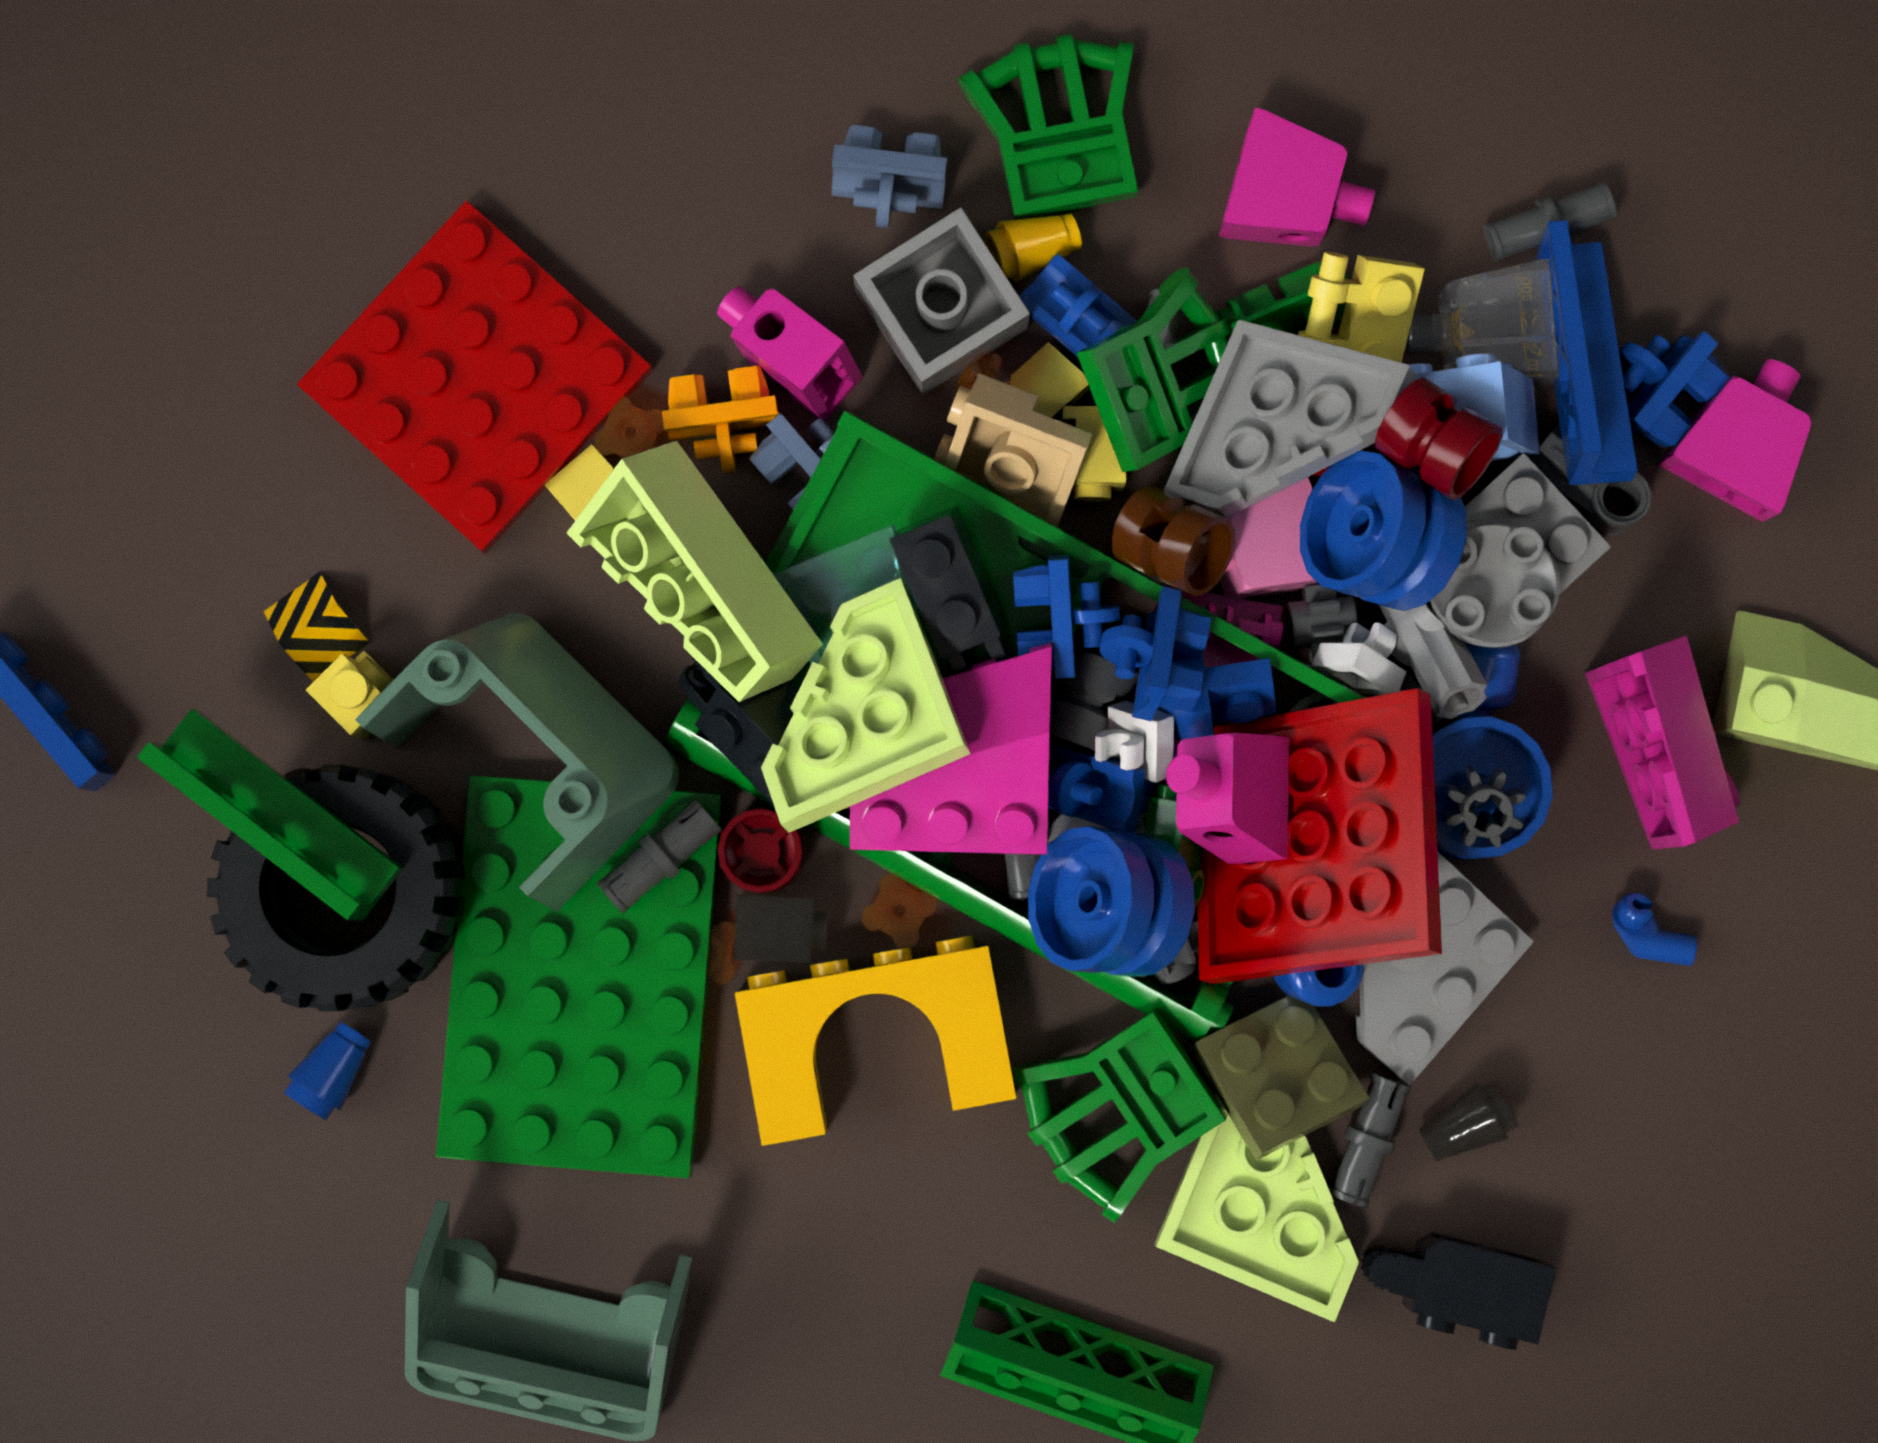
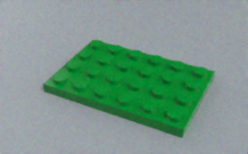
M470 775L462 855L466 879H461V898H465L463 916L458 917L456 922L436 1157L691 1178L693 1175L719 863L717 849L721 832L689 856L690 858L678 867L681 873L674 879L670 880L667 876L657 886H654L642 896L625 914L618 910L596 882L629 858L641 846L638 841L643 836L649 833L652 837L675 819L695 799L721 828L724 795L674 791L646 822L556 912L528 897L519 888L565 841L562 835L549 823L544 813V796L551 782Z

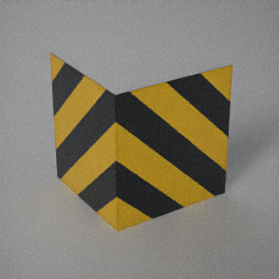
M320 572L263 611L280 646L313 682L341 654L350 657L370 643L338 606Z

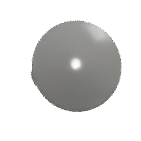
M1505 523L1477 524L1466 528V542L1459 566L1445 588L1432 598L1430 603L1435 615L1444 623L1443 626L1459 639L1481 647H1507L1529 639L1540 631L1551 618L1559 597V573L1551 553L1544 545L1542 537L1535 530L1529 527H1516Z

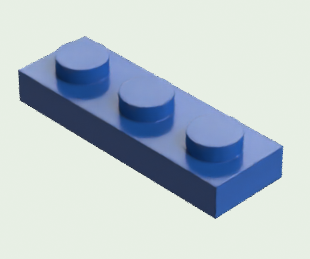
M2 631L0 633V697L78 789L97 792L115 776V773L104 762L110 756L107 748L86 727L79 731L63 713L69 708L64 697L45 679L37 683L23 666L29 660L25 651L11 636Z

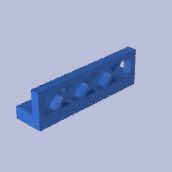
M1567 220L1548 221L1535 257L1568 484L1582 485L1633 481L1638 470L1602 242L1571 244Z

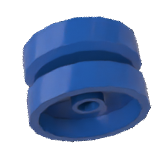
M1362 450L1334 463L1320 476L1307 498L1300 522V553L1307 573L1320 586L1400 611H1407L1425 605L1445 588L1459 566L1466 542V510L1461 497L1455 500L1450 499L1420 479V468L1414 467L1409 470L1388 456Z
M1491 716L1462 718L1432 731L1438 852L1455 860L1481 859L1502 856L1525 845L1544 824L1553 798L1551 768L1539 744L1517 725ZM1471 765L1479 776L1487 778L1490 777L1494 769L1499 767L1506 773V782L1501 790L1520 788L1526 799L1521 803L1512 805L1513 813L1521 821L1523 827L1522 829H1514L1509 826L1500 834L1501 847L1495 848L1488 838L1477 836L1475 842L1470 847L1466 846L1461 840V831L1465 823L1462 822L1455 826L1447 825L1442 817L1444 812L1455 808L1454 800L1446 793L1444 787L1446 784L1459 787L1467 780V766ZM1490 796L1485 802L1474 800L1470 805L1476 817L1482 811L1493 813L1497 807Z
M1085 826L1067 829L1047 845V855L1042 854L1035 864L1028 890V920L1037 946L1051 963L1075 972H1106L1110 975L1129 977L1154 975L1172 963L1186 943L1195 913L1194 883L1185 859L1170 842L1152 835L1133 832L1118 833L1111 829Z

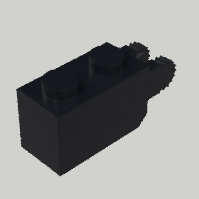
M958 505L898 529L889 540L940 660L948 659L954 675L969 671L972 668V663L966 649L981 643H985L991 660L996 659V662L1012 658L1002 634L1006 627L1003 612Z
M694 659L695 662L691 666L687 665L686 669L684 668L679 676L678 683L680 684L679 689L683 690V694L689 696L688 700L701 712L695 725L753 784L755 789L774 806L761 766L772 744L779 745L794 714L790 707L800 688L792 680H789L738 702Z
M1434 1232L1429 1233L1416 1242L1414 1254L1392 1248L1386 1250L1384 1246L1382 1248L1375 1246V1249L1369 1248V1252L1364 1253L1363 1260H1360L1362 1262L1360 1268L1364 1271L1363 1276L1368 1277L1367 1280L1369 1282H1374L1373 1286L1376 1288L1380 1287L1382 1291L1387 1289L1389 1293L1403 1296L1402 1304L1411 1312L1418 1314L1416 1324L1449 1334H1454L1456 1324L1479 1329L1478 1339L1480 1341L1511 1350H1517L1519 1340L1539 1344L1556 1273V1268L1543 1260Z

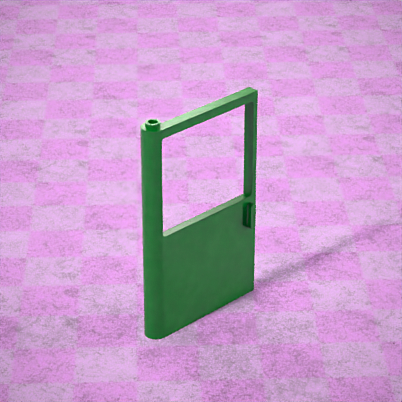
M849 411L843 412L837 423L838 428L765 563L823 643L820 649L791 679L799 688L812 662L819 663L832 637L833 631L830 626L840 605L899 578L903 580L909 590L941 677L954 675L948 659L940 660L889 539L898 529L956 505L959 507L1003 612L1006 627L1002 634L1012 658L1018 656L1017 631L1052 629L1051 605L1015 607L1013 572L1015 570L1033 565L1048 564L1046 560L1049 559V556L1069 555L1072 607L1081 606L1080 582L1099 581V587L1101 588L1103 582L1107 578L1112 577L1156 602L1159 601V594L1164 586ZM1181 595L1179 608L1211 618L1209 631L1259 659L1269 658L1270 665L1339 703L1367 698ZM1073 624V635H1075L1080 624ZM985 643L966 649L972 665L991 660ZM687 699L667 734L664 746L773 806L695 725L701 712ZM850 807L807 825L850 849ZM851 850L1049 960L1036 944L1028 920V906L1021 902H1008V895L956 867L952 862L954 852ZM1065 969L1144 1014L1156 1008L1170 1029L1195 1043L1204 1038L1205 1035H1210L1224 1028L1234 1008L1233 1005L1225 1001L1233 981L1216 984L1200 981L1193 993L1184 994L1168 984L1152 982L1150 975L1140 978L1139 976L1110 975L1106 972L1086 973Z

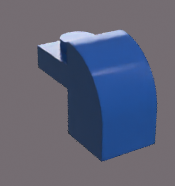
M1173 653L1172 663L1201 669L1204 673L1201 694L1192 712L1160 706L1157 709L1174 715V739L1181 741L1182 739L1215 735L1213 723L1227 721L1248 723L1261 716L1277 714L1269 658L1205 668L1203 653L1200 659Z

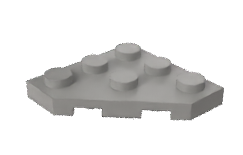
M1238 320L1164 491L1187 501L1189 506L1198 505L1228 518L1374 444L1378 428L1384 416L1403 390L1415 381L1417 374L1408 364Z
M1439 852L1438 873L1442 954L1364 964V975L1359 984L1360 1015H1356L1357 1041L1409 1086L1534 942Z

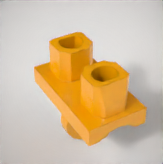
M760 366L736 368L728 371L732 401L708 404L703 375L692 374L670 378L669 410L662 411L664 431L668 432L669 440L717 435V438L693 441L696 460L720 456L723 474L736 472L735 454L754 452L758 448L756 432L732 436L731 432L766 428V425L780 414L775 395L770 396V391Z

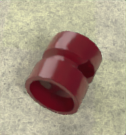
M1422 377L1406 387L1389 408L1378 428L1375 448L1406 469L1410 470L1419 465L1420 479L1450 499L1455 500L1472 488L1491 463L1502 439V428L1470 407L1457 411V398Z
M765 809L744 811L730 820L721 833L717 849L720 866L731 882L741 889L763 894L780 891L792 884L802 871L806 856L804 839L799 830L788 833L780 824L777 813Z

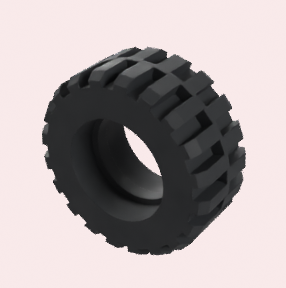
M322 764V768L308 769L303 767L285 773L287 779L348 826L374 838L387 851L389 857L403 867L396 877V896L393 909L383 928L374 937L360 945L346 949H332L317 945L306 939L297 930L288 914L284 899L286 873L231 831L227 841H216L211 859L220 861L217 878H207V897L217 898L219 912L210 916L215 935H225L230 944V947L224 951L225 955L234 968L244 967L251 974L248 981L250 984L263 993L273 992L281 996L282 1003L297 1008L310 1007L316 1008L318 1011H345L374 1006V1004L393 1000L409 992L408 988L417 981L425 980L438 967L435 962L442 952L450 951L456 933L453 932L458 917L463 916L465 898H461V879H466L463 860H458L454 847L459 841L452 827L442 822L437 815L440 810L427 797L420 796L413 791L411 785L377 771L343 764Z

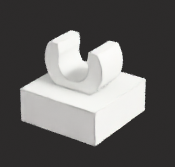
M1351 623L1346 630L1343 643L1319 644L1311 665L1318 671L1360 694L1384 695L1399 692L1406 675L1405 670L1387 659L1396 645L1397 634L1381 623H1374L1371 631L1358 623Z
M1124 700L1108 706V730L1101 731L1095 735V760L1099 762L1110 758L1119 760L1120 769L1123 770L1144 768L1146 769L1145 779L1155 783L1166 779L1167 767L1173 759L1174 715L1157 710L1150 722L1132 717L1133 702Z

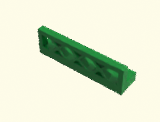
M190 709L164 744L148 742L137 756L140 761L346 920H364L403 869L398 863L197 709Z
M972 1280L940 1376L1128 1443H1193L1201 1428L1214 1365ZM978 1305L1003 1314L1012 1330L997 1335L972 1326ZM1047 1330L1061 1334L1065 1337L1073 1351L1060 1357L1045 1352L1034 1335ZM1108 1351L1121 1355L1134 1373L1122 1378L1107 1374L1097 1361L1096 1356ZM1166 1373H1172L1194 1381L1190 1402L1167 1395L1156 1378Z

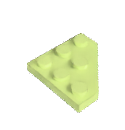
M901 578L840 605L830 626L833 631L832 637L819 663L812 662L790 707L794 714L779 745L772 744L761 766L780 824L788 833L971 754L913 600Z
M1216 1094L1215 1097L1217 1098V1100L1219 1101V1103L1221 1104V1106L1223 1107V1109H1224L1225 1112L1227 1113V1111H1226V1109L1224 1108L1222 1102L1220 1101L1219 1097H1218L1217 1094ZM1229 1114L1226 1121L1197 1139L1154 1243L1156 1247L1332 1322L1336 1321L1359 1264L1306 1136L1256 1161Z

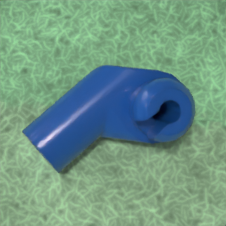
M1631 892L1624 895L1614 905L1612 911L1613 927L1633 956L1640 959L1692 966L1697 950L1696 936L1661 930L1650 910L1653 903L1646 895Z

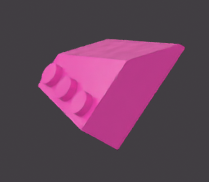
M1687 635L1585 673L1652 850L1684 847L1739 822L1736 807L1740 805L1738 791L1734 781L1723 766L1716 734L1710 720Z
M1052 642L1030 648L1029 653L1000 662H996V659L972 665L969 671L942 678L971 754L850 806V850L1047 855Z

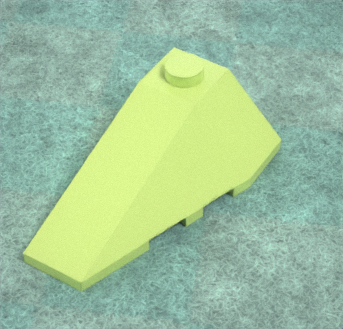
M1737 611L1713 724L1715 734L1878 770V669L1802 624L1745 611Z

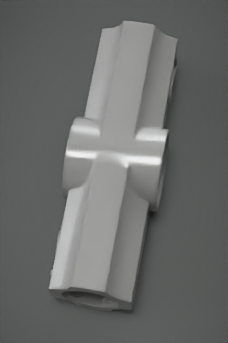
M1430 601L1423 606L1407 611L1379 605L1387 620L1384 626L1397 634L1396 645L1391 655L1405 666L1412 668L1422 690L1431 694V707L1437 717L1453 719L1462 713L1474 711L1487 698L1485 693L1487 683L1465 642L1443 626L1442 620L1435 615Z

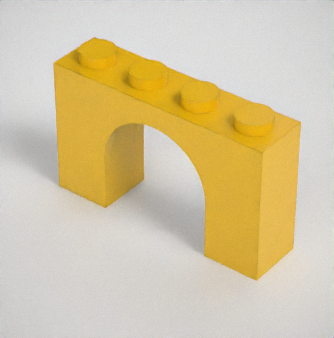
M972 935L935 942L937 955L912 959L911 948L906 947L874 953L875 966L850 970L847 958L810 965L812 978L787 982L785 970L747 977L749 989L735 992L762 1146L825 1135L827 1133L828 1126L816 1064V1047L819 1034L826 1020L839 1006L851 999L868 994H887L900 997L919 1008L931 1021L938 1034L942 1048L953 1111L1016 1099L988 945L975 947Z

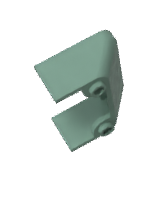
M508 613L427 646L355 720L365 730L398 749L441 705L451 706L463 702L484 682L567 765L548 786L543 802L547 820L562 835L565 841L519 887L528 897L558 912L672 795L678 784L679 768L674 756L538 622L523 613Z
M437 1199L406 1285L405 1378L408 1383L418 1391L433 1397L634 1442L652 1438L656 1433L684 1316L692 1257L679 1255L671 1287L658 1281H644L625 1289L620 1305L498 1278L497 1262L482 1243L469 1238H459L456 1240L448 1238L449 1202Z

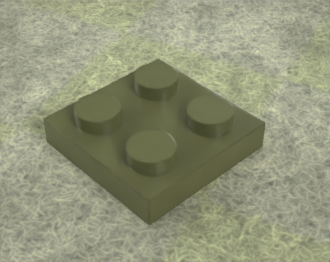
M1287 996L1196 1041L1191 1048L1193 1055L1256 1161L1360 1108L1369 1099L1315 1007L1291 996Z

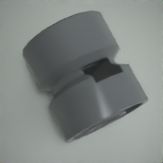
M1074 648L1075 677L1055 679L1054 674L1052 679L1058 688V692L1055 695H1051L1050 739L1095 753V735L1101 731L1108 730V706L1124 700L1131 702L1137 686L1138 673L1134 672V677L1131 679L1118 678L1115 675V664L1110 663L1101 656Z

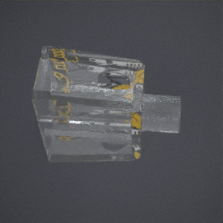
M1539 259L1448 282L1439 293L1440 313L1413 315L1407 339L1409 353L1443 351L1444 370L1457 368L1456 359L1475 354L1496 355V362L1510 363L1512 368L1532 378L1534 390L1547 389L1559 378L1549 259Z

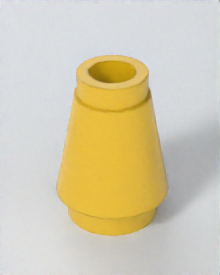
M1070 213L1062 216L1055 215L999 221L996 229L984 234V244L1006 278H1011L1014 282H1018L1046 267L1057 253L1063 258L1069 255L1070 252L1080 250L1082 246L1078 224Z

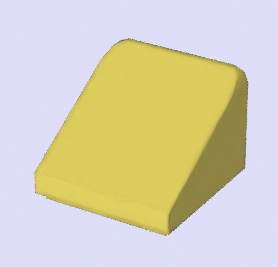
M1049 342L1003 382L1039 396L1034 411L1055 420L1061 416L1063 406H1072L1090 390L1085 374Z
M591 444L553 476L545 486L576 521L614 468Z

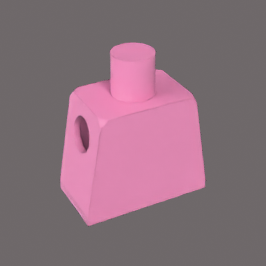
M1309 477L1227 518L1232 521L1235 528V546L1232 559L1225 574L1219 581L1228 600L1301 591L1306 585L1318 584L1307 573L1300 553V522L1307 498L1313 490Z

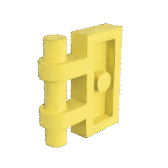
M1325 251L1319 275H1312L1307 295L1312 297L1313 300L1306 330L1299 331L1298 335L1402 363L1425 268L1411 262L1357 255L1352 279H1345L1349 257L1340 253ZM1346 302L1339 334H1331L1338 303Z

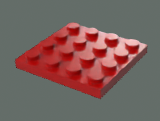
M466 200L296 385L480 551L486 554L546 488L545 484L575 457L651 374L653 368Z
M1415 688L1259 718L1248 723H1233L1214 727L1215 735L1248 733L1285 736L1289 738L1288 859L1232 865L1203 848L1199 870H1202L1204 873L1205 884L1202 898L1197 906L1200 981L1216 984L1442 954L1431 694Z

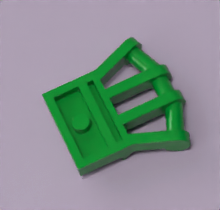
M1071 33L1055 36V43L1031 48L1029 42L1013 44L1011 52L978 73L971 69L957 78L967 100L978 111L999 143L1000 156L1014 220L1034 218L1137 197L1138 187L1122 115L1134 43L1119 40L1118 46L1073 39ZM1079 66L1113 71L1105 116L1089 118ZM1060 68L1072 122L1047 127L1035 72ZM1016 77H1018L1029 127V131L1019 133L1014 132L990 95Z
M1188 267L1175 271L1165 279L1159 287V296L1138 322L1122 327L1116 333L1076 352L1122 472L1138 470L1184 445L1193 424L1186 406L1205 397L1228 344L1227 335L1231 333L1227 318L1225 316L1219 317L1196 287L1199 281ZM1181 309L1195 327L1191 329V332L1163 345L1159 334L1177 311ZM1204 348L1211 368L1207 369L1206 373L1178 386L1171 364Z
M1156 1008L1112 1037L1102 1041L1087 1053L1051 1060L1031 1061L1011 1068L1014 1085H1021L1031 1128L1027 1132L1028 1136L1035 1146L1043 1145L1056 1165L1052 1172L1060 1184L1069 1183L1104 1208L1101 1215L1112 1223L1118 1220L1158 1163L1226 1121L1228 1116ZM1089 1072L1095 1073L1101 1082L1100 1085L1060 1111L1052 1112L1046 1081ZM1112 1099L1126 1121L1090 1145L1076 1151L1063 1130ZM1138 1137L1146 1149L1119 1188L1090 1168V1166Z

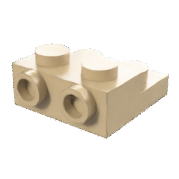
M979 373L972 389L963 386L959 387L947 418V422L957 425L954 437L947 434L943 435L934 459L1058 526L1093 434L1035 412L1034 408L1039 396Z

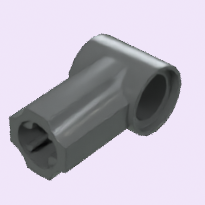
M1559 423L1539 447L1540 454L1533 455L1530 459L1563 496L1585 516L1590 525L1599 534L1604 536L1616 537L1627 533L1646 515L1651 505L1652 493L1649 485L1638 473H1636L1633 481L1569 485ZM1618 490L1624 493L1631 503V514L1625 517L1611 514L1604 506L1603 492Z

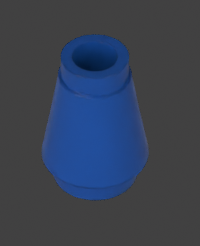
M340 1021L334 1031H331L287 1075L292 1081L283 1094L327 1121L335 1108L341 1111L364 1060L365 1052L372 1042Z

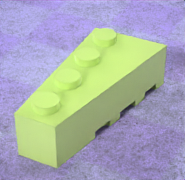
M678 441L621 459L567 531V534L580 547L590 544L605 558L601 568L618 584L628 581L647 599L644 610L659 625L671 623L684 635L683 648L738 702L793 679L823 645Z

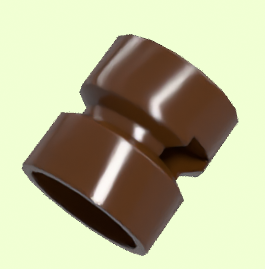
M1152 485L1142 487L1131 495L1120 511L1112 535V552L1117 561L1152 577L1158 575L1161 581L1193 596L1204 595L1216 586L1225 574L1232 559L1235 546V528L1231 520L1198 505L1189 506L1187 501Z

